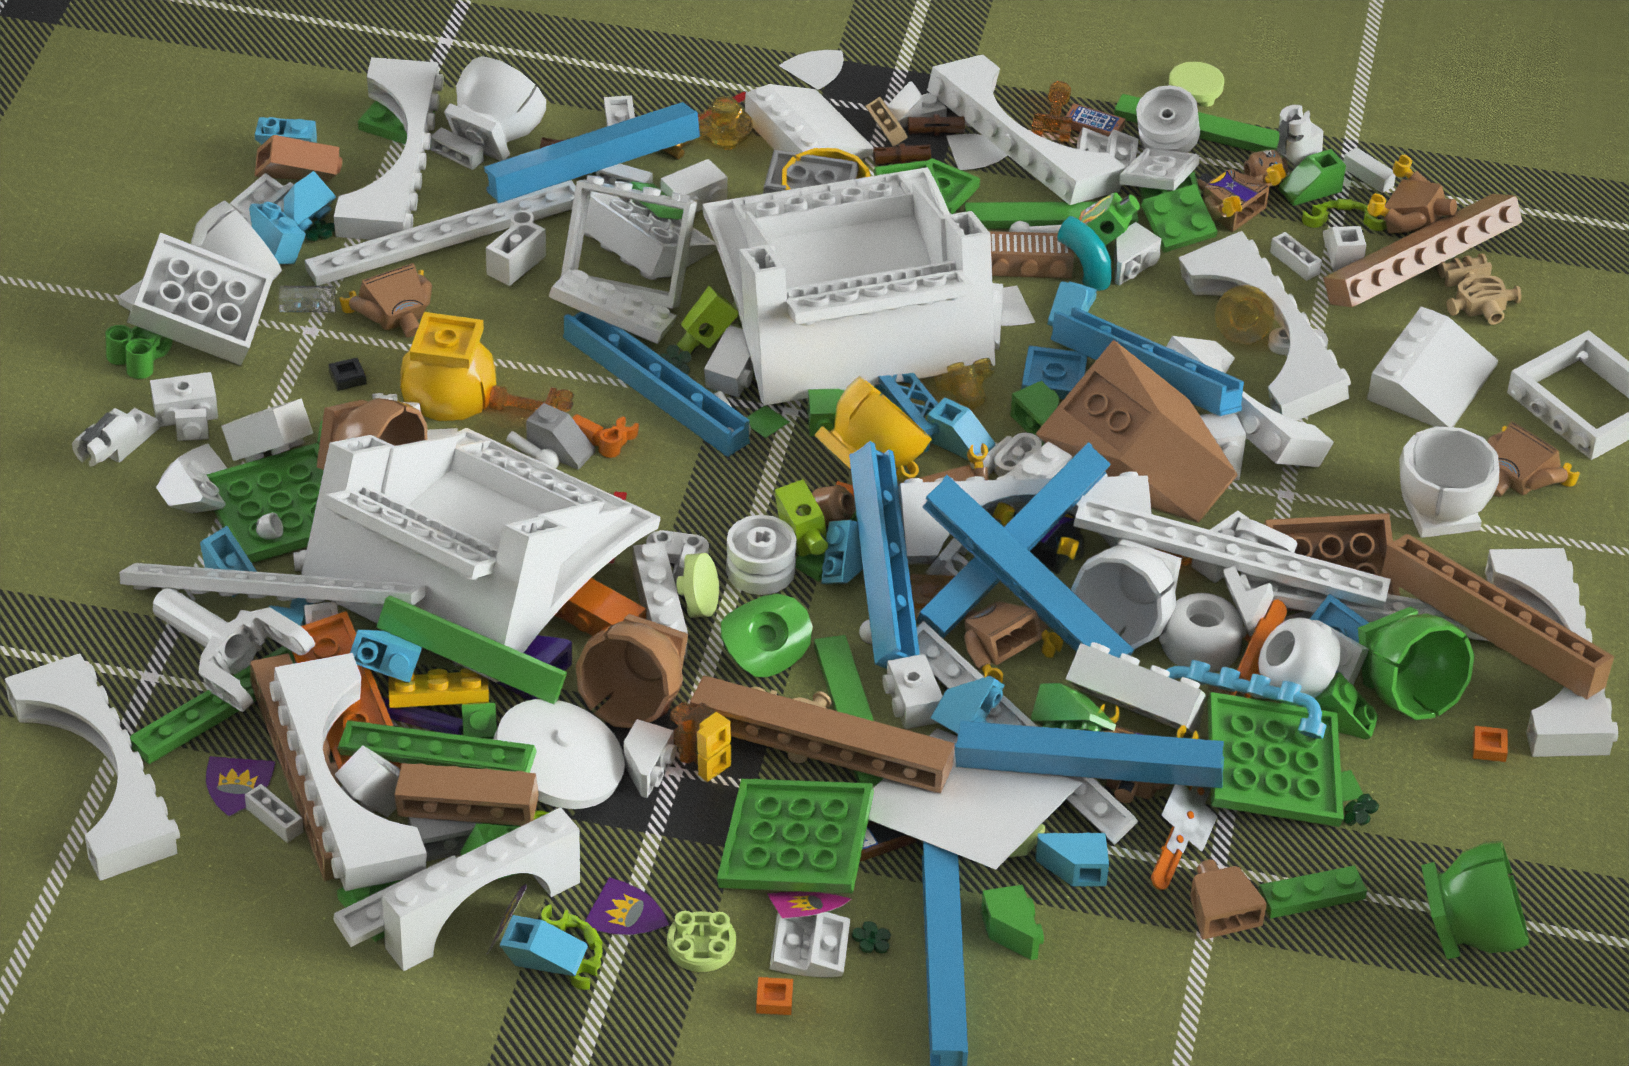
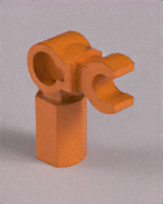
M578 414L572 418L592 445L598 446L599 453L605 457L612 458L618 456L621 453V447L626 444L627 440L635 439L638 436L639 424L635 423L631 427H625L626 417L624 416L617 419L616 426L604 430L602 426Z

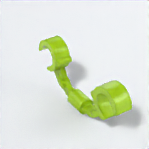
M1337 199L1313 205L1311 213L1313 216L1309 215L1306 211H1303L1302 215L1304 225L1318 228L1327 222L1328 212L1326 210L1328 208H1337V210L1358 209L1364 212L1363 223L1370 229L1383 231L1387 228L1385 220L1376 219L1377 217L1371 216L1368 213V205L1352 201V199Z
M550 904L542 910L541 920L562 931H565L568 927L580 928L584 932V938L590 949L594 950V956L588 960L582 959L576 975L570 976L571 984L577 989H590V978L581 977L578 974L586 972L597 976V970L601 966L600 958L603 953V942L595 928L579 919L578 916L569 914L567 909L560 920H550L549 918L552 915V905Z

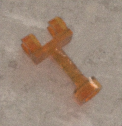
M1057 81L1050 85L1048 99L1052 103L1050 114H1034L1032 132L1042 137L1043 131L1060 133L1059 141H1070L1073 118L1060 116L1062 106L1069 102L1071 87L1067 83Z
M494 385L490 394L489 408L503 411L504 407L509 405V407L536 411L545 403L563 412H568L573 406L574 402L571 401L574 394L569 390L561 389L557 391V388L551 387L546 401H539L510 395L507 393V387Z

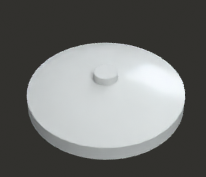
M534 699L517 704L502 717L494 735V740L535 745L537 753L530 773H536L538 801L551 806L566 809H583L598 805L614 793L624 772V754L613 732L590 712L567 702L558 700L553 705L542 699Z

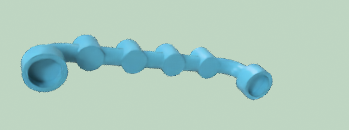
M1192 660L1190 667L1173 666L1166 669L1170 672L1168 677L1174 680L1185 677L1198 682L1200 685L1207 684L1230 692L1246 693L1256 698L1273 699L1291 706H1303L1308 710L1309 715L1308 718H1301L1297 732L1316 739H1323L1327 725L1321 722L1322 711L1320 705L1314 697L1301 693L1302 686L1299 684L1282 681L1281 688L1270 686L1271 679L1259 674H1252L1251 680L1248 681L1239 678L1241 672L1228 667H1222L1220 674L1209 672V664L1197 660Z

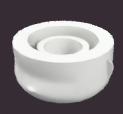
M1195 593L1184 596L1176 601V607L1162 635L1159 637V641L1167 657L1178 666L1190 667L1191 661L1197 660L1209 664V672L1220 671L1222 667H1229L1236 661L1240 654L1242 639L1246 636L1247 630L1243 627L1239 611L1230 602L1217 595Z
M1301 617L1287 620L1278 625L1265 640L1259 655V673L1271 679L1270 686L1281 688L1282 681L1294 682L1302 686L1301 693L1315 698L1329 685L1337 671L1341 651L1339 640L1332 633V629L1328 625L1321 626L1313 620Z

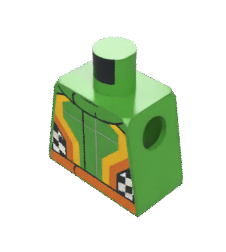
M1114 192L1081 211L1078 219L1093 229L1106 246L1127 230L1132 215L1140 209V204L1133 195H1129L1122 200L1118 193Z

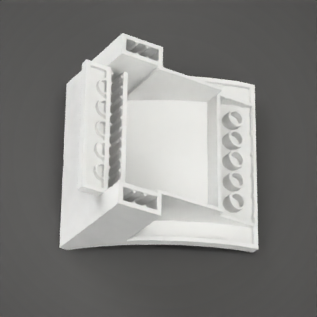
M928 167L702 204L704 218L717 246L733 293L749 349L760 399L764 406L808 398V389L846 390L847 386L858 376H861L871 385L875 386L880 384L878 376L891 375L893 377V375H897V383L904 381L902 374L914 373L920 379L995 365L991 234L972 211L955 214L949 213Z
M468 428L449 436L398 446L391 445L372 435L329 443L302 575L425 584L426 597L414 604V606L524 653L551 618L594 574L627 547L657 530L661 517ZM360 602L341 605L375 623H378L383 606L366 607L365 603ZM466 667V668H468V669H470V670H472V671H474V672H476V673H478V674H480V675H482V676H484V677H486V678H488V679H490V680H492V681H494V682H499L498 680H496V679H494V678H491V677H489V676H487V675H485V674H482V673H480V672H478V671H475V670H473V669H471V668H469V667Z

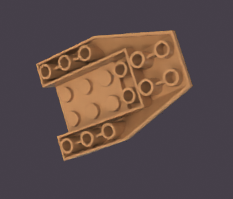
M1115 340L1109 344L1036 433L1044 444L1049 441L1072 455V458L1089 442L1111 464L1105 471L1108 477H1116L1125 472H1137L1138 476H1148L1151 509L1197 523L1200 522L1238 476L1191 401Z

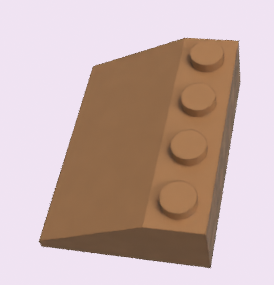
M1390 513L1265 520L1263 524L1293 538L1297 542L1294 552L1296 554L1381 576L1388 544L1393 542ZM1390 581L1387 594L1400 596L1399 587ZM1286 608L1287 611H1303L1298 609Z

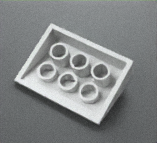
M768 84L745 94V120L774 150L802 153L813 148H838L858 156L860 159L873 155V146L816 89Z
M591 191L584 235L595 238L601 243L600 246L618 254L622 262L638 268L642 276L655 280L658 277H670L673 274L682 219L659 218L640 201ZM694 227L692 229L686 267L717 250L715 242Z
M160 233L127 323L241 365L250 348L274 276Z
M1421 306L1372 372L1367 400L1434 427H1454L1497 366L1498 359L1448 316Z

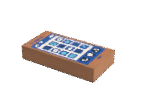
M1073 103L1063 119V127L1079 132L1084 127L1109 137L1113 129L1119 132L1123 130L1125 118Z

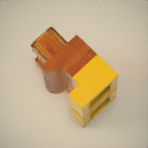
M682 702L672 709L671 720L679 725L674 730V745L679 748L681 762L691 763L694 761L697 763L698 776L706 782H709L731 766V744H729L731 742V731L728 719L703 702L695 708L686 702Z

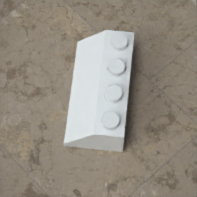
M1092 642L1090 647L1080 643L1066 677V680L1077 690L1176 729L1185 725L1187 728L1186 733L1193 735L1196 730L1198 734L1206 694L1199 689L1200 684L1185 677H1182L1180 681L1168 677L1170 672L1154 665L1151 666L1150 670L1138 666L1140 660L1123 653L1120 658L1108 654L1109 648Z

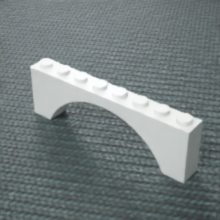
M983 54L933 66L927 91L934 94L938 100L958 116L965 117V121L1069 205L1120 191L1122 185L1119 184L1120 174L1126 167L1109 153L1084 151L1052 142L1027 130L1009 117L999 106L993 95L1000 68Z
M371 57L367 74L368 96L386 106L396 115L405 128L407 141L399 159L382 177L362 189L338 196L334 213L336 237L373 240L413 228V214H411V211H416L418 195L416 190H421L422 173H420V170H425L427 156L424 152L430 149L431 134L429 130H434L435 113L433 111H438L439 94L437 93L443 90L444 76L439 74L437 62Z
M1240 231L1179 257L1182 278L1194 295H1220L1248 302L1268 313L1284 328V332L1289 338L1290 348L1281 372L1268 386L1270 405L1273 411L1297 421L1349 399L1348 385L1351 384L1347 371L1344 368L1340 369L1338 367L1332 350H1326L1320 333L1317 330L1313 331L1311 329L1307 315L1304 312H1299L1293 295H1287L1284 291L1280 277L1272 274L1268 260L1265 257H1260L1258 248L1252 239L1248 240L1245 234Z
M1125 472L1116 477H1108L1105 474L1085 495L1086 497L1151 514L1148 476H1138L1137 472ZM1007 475L998 477L997 480H985L984 477L975 476L967 478L966 481L955 482L982 508L988 510L996 507L998 502L1006 504L1028 503L1052 478L1046 479L1045 475H1032L1027 479L1016 480L1015 476ZM912 478L905 480L904 483H900L898 487L908 564H933L944 541L950 535L943 526L922 508L928 501L925 499L926 496L943 481V478H938L935 482H923L922 479ZM1080 501L1068 513L1076 516ZM1099 533L1111 548L1118 546V543L1123 540Z
M1564 548L1489 550L1485 569L1488 582L1592 643L1591 629L1586 628L1585 608L1579 604V586L1572 579L1573 565L1571 561H1567ZM1564 687L1552 700L1531 710L1526 734L1532 757L1610 755L1612 744L1618 739V726L1616 722H1612L1611 701L1605 697V688L1586 700Z
M79 653L5 678L8 701L19 722L56 726L85 738L108 758L116 772L118 779L114 798L100 821L85 834L88 858L99 880L101 881L178 854L176 839L180 838L178 826L174 819H168V810L163 797H156L154 781L150 774H144V765L139 752H132L130 736L126 729H120V719L114 707L109 708L107 705L109 704L107 693L103 685L97 686V677L92 664L86 665Z
M353 653L275 667L274 681L270 682L271 697L273 701L279 702L278 715L281 725H287L289 749L291 751L295 750L297 753L295 758L296 768L299 776H305L304 788L307 800L314 802L313 814L317 827H323V845L326 853H332L331 864L335 879L340 878L344 890L349 891L406 879L426 869L427 852L418 828L389 821L364 809L340 788L326 764L323 745L330 728L349 706L360 700L361 675Z

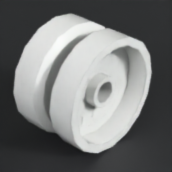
M1168 85L1156 87L1148 91L1139 100L1136 113L1140 143L1144 149L1190 152L1197 144L1200 136L1197 101L1192 94L1181 87Z
M767 515L748 516L737 521L730 528L727 536L728 555L726 559V572L729 581L736 588L749 594L757 595L777 593L786 588L794 579L797 538L793 528L785 521Z

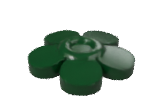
M317 220L314 222V226H310L304 233L308 241H317L319 238L325 240L332 236V232L335 231L334 223L326 224L324 220Z
M669 345L666 349L667 354L662 353L659 356L687 375L690 370L686 364L691 361V354L686 350L679 354V347L677 345Z
M1370 794L1360 795L1357 802L1352 800L1345 806L1344 809L1347 814L1344 816V822L1348 826H1352L1356 822L1360 826L1367 824L1371 819L1369 814H1373L1379 809L1378 802L1372 800Z
M866 921L863 923L862 928H855L853 930L852 938L860 943L859 949L861 951L872 953L874 949L877 953L883 954L889 950L888 941L891 938V933L885 928L878 930L874 922Z

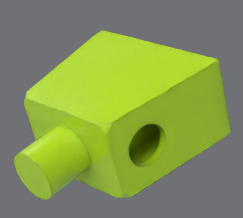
M708 286L683 319L681 325L687 332L677 343V346L683 351H688L691 355L700 343L709 349L739 315L738 310L731 302ZM707 323L703 329H699L700 325Z
M802 479L775 489L779 519L785 521L794 530L797 538V555L805 556L811 553L813 555H820L824 553L828 548L824 515L805 481ZM800 506L801 508H799L798 510L800 511L802 516L796 513L797 508Z

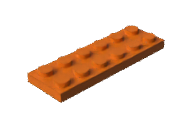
M347 611L301 626L313 638L315 646L304 655H297L292 652L296 663L349 654L356 637V632ZM359 665L357 667L361 675L360 700L349 706L337 718L326 736L338 770L352 757L340 755L337 749L347 720L393 726L371 670ZM389 761L401 769L402 763Z

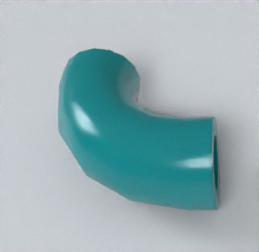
M1069 216L1058 231V242L1071 249L1079 258L1083 267L1082 282L1084 286L1097 289V291L1107 289L1111 285L1112 270L1111 259L1105 244L1093 229L1079 219Z

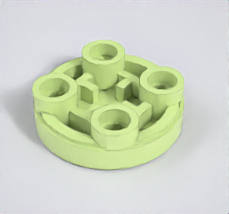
M1185 62L1171 70L1169 85L1185 89L1192 94L1197 103L1201 106L1209 107L1214 104L1215 99L1223 92L1224 76L1220 70L1210 64Z
M707 553L687 554L684 558L683 576L677 578L678 594L685 596L687 613L690 618L712 616L717 608L719 598V580L715 564Z
M681 911L676 914L675 921L668 930L667 950L671 959L680 967L694 972H710L725 966L732 959L736 950V933L730 924L729 916L724 912Z

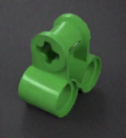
M114 325L105 332L106 358L115 365L126 364V371L130 377L136 379L147 378L153 374V361L168 353L173 340L138 326L131 329L125 325Z

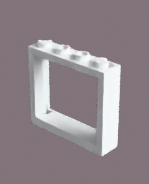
M587 175V180L577 181L561 277L569 269L578 270L591 191L682 209L683 216L669 292L589 276V278L598 282H608L614 285L616 290L625 294H636L646 303L661 305L667 308L678 307L681 299L697 202L690 201L689 195L672 192L671 197L660 195L661 190L652 187H643V191L632 189L633 184L622 181H615V185L605 184L604 178Z
M1588 330L1512 370L1507 393L1592 460L1629 440V412L1595 429L1537 383L1580 360L1629 398V361Z

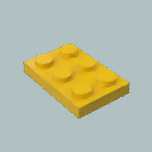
M463 668L461 672L447 673V670L434 669L428 671V674L415 675L413 672L410 683L388 676L389 708L489 702L488 679L468 668Z

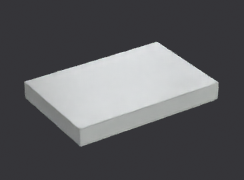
M1146 148L1120 174L1119 184L1174 191L1199 165V155Z

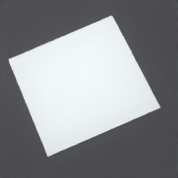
M936 729L929 735L930 737L952 743H957L958 736L940 729ZM954 750L953 768L941 794L884 778L873 788L874 796L868 820L990 868L997 869L1082 783L1062 775L956 767Z

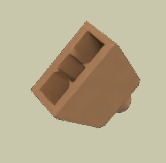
M1211 859L1205 860L1198 865V874L1193 877L1190 897L1202 940L1263 926L1267 903L1240 867L1232 866L1219 869L1216 862Z

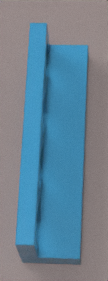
M914 373L902 374L904 379L902 382L909 383L911 388L898 385L896 383L897 374L893 375V377L891 375L878 376L880 384L874 387L881 392L880 396L882 394L885 395L896 406L901 407L902 411L930 437L933 434L939 433V426L934 423L929 424L925 419L938 402ZM911 398L924 401L925 406L912 403ZM946 412L941 415L942 417L952 421ZM930 443L928 444L924 452L929 451Z

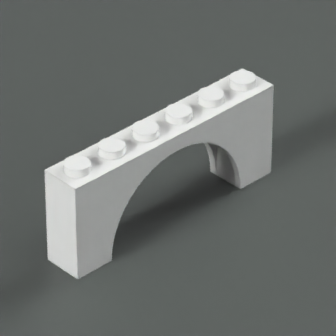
M1172 336L1166 346L1224 373L1227 372L1235 358L1220 344L1211 340ZM1243 391L1242 411L1236 412L1249 441L1276 464L1319 467L1334 443L1315 425L1302 423L1279 414Z
M560 807L382 894L386 950L403 971L433 957L437 936L451 913L476 890L498 878L517 873L533 874L534 878L550 897L579 884V828Z

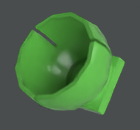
M1410 606L1358 627L1359 644L1369 649L1362 664L1363 685L1370 689L1375 688L1377 695L1389 707L1407 717L1419 720L1436 718L1435 715L1440 716L1459 701L1471 681L1475 655L1469 638L1461 629L1442 617L1428 613L1418 614V610Z
M1502 840L1484 842L1463 851L1445 872L1440 873L1435 862L1421 865L1432 919L1447 959L1460 956L1458 945L1461 943L1488 953L1510 952L1529 945L1527 927L1513 875L1508 876V874L1512 873Z

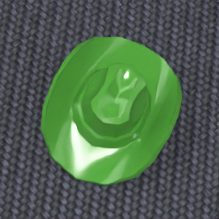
M777 593L752 600L727 614L721 621V639L728 654L741 669L755 677H770L786 670L803 656L810 646L813 626L805 607L795 598Z

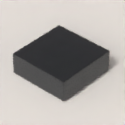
M358 358L328 364L329 373L337 391L367 384L366 375Z

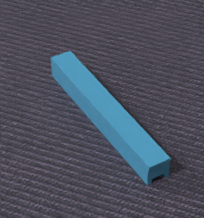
M684 102L484 166V172L488 174L489 186L486 187L487 192L499 204L699 138L698 112L691 109Z
M1077 307L1072 308L1071 315L1069 316L1060 311L1054 312L1051 340L1095 360L1115 340L1187 397L1192 404L1218 416L1242 411L1241 402L1244 381Z
M582 311L574 316L570 314L564 316L563 338L725 456L729 457L750 443L749 419L629 333Z
M869 441L855 453H851L849 458L875 665L887 669L889 660L920 655L894 452L887 450L882 453L876 450L874 442Z
M1088 442L1004 528L1028 551H1031L1081 500L1082 495L1085 496L1105 476V471L1111 464ZM974 557L920 611L916 623L921 624L924 621L944 639L1000 580Z
M946 475L943 481L926 496L925 499L928 501L922 508L1030 609L1036 610L1038 617L1072 649L1077 652L1080 643L1090 647L1091 643L1095 642L1109 648L1108 654L1120 658L1122 653L1129 656L1132 655L1134 649L952 478Z
M961 721L957 743H955L954 748L956 767L1213 788L1223 787L1224 741Z
M923 841L922 883L930 1066H967L968 1042L958 855Z

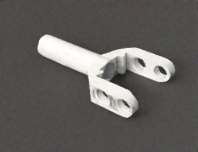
M163 589L156 595L153 601V612L158 618L205 647L200 658L199 675L204 678L203 681L209 687L211 693L241 712H244L253 704V699L241 686L240 680L230 674L232 672L229 667L240 659L255 643L261 646L267 636L297 655H304L315 646L313 638L304 628L270 607L248 612L230 622H226L175 589Z

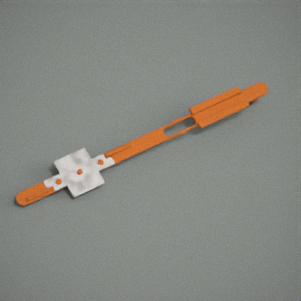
M1276 599L1272 601L1264 618H1260L1253 635L1249 637L1247 634L1244 639L1249 644L1237 671L1241 672L1240 679L1250 681L1252 674L1260 675L1258 661L1261 648L1269 634L1278 625L1283 623L1287 614L1286 606L1281 600ZM1237 691L1230 692L1228 695L1235 696ZM1245 693L1244 697L1250 698L1251 695ZM1174 785L1161 814L1173 827L1165 845L1161 848L1162 852L1151 875L1152 884L1156 889L1164 890L1168 888L1188 841L1198 850L1203 851L1217 819V815L1205 805L1210 793V787L1190 786L1188 789L1184 785Z

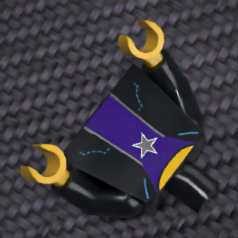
M998 502L992 517L1000 519L1002 525L1006 526L1018 513L1015 512L1012 506ZM1067 513L1030 551L1044 566L1056 574L1061 572L1069 559L1080 560L1084 555V536L1081 534V528L1073 526L1076 516Z

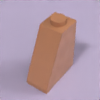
M272 135L257 149L255 176L261 177L266 173L272 178L301 180L315 171L322 181H330L341 171L342 157H339L340 147Z

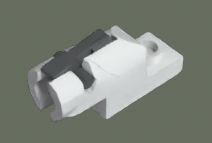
M1290 105L1282 109L1279 121L1280 136L1277 152L1292 164L1298 166L1307 156L1322 152L1323 130L1310 121L1309 110L1303 116L1301 105Z
M114 408L112 411L107 412L96 424L86 428L72 442V448L76 457L81 462L91 457L89 467L106 460L108 457L120 463L159 429L158 419L136 408L132 409L128 414Z

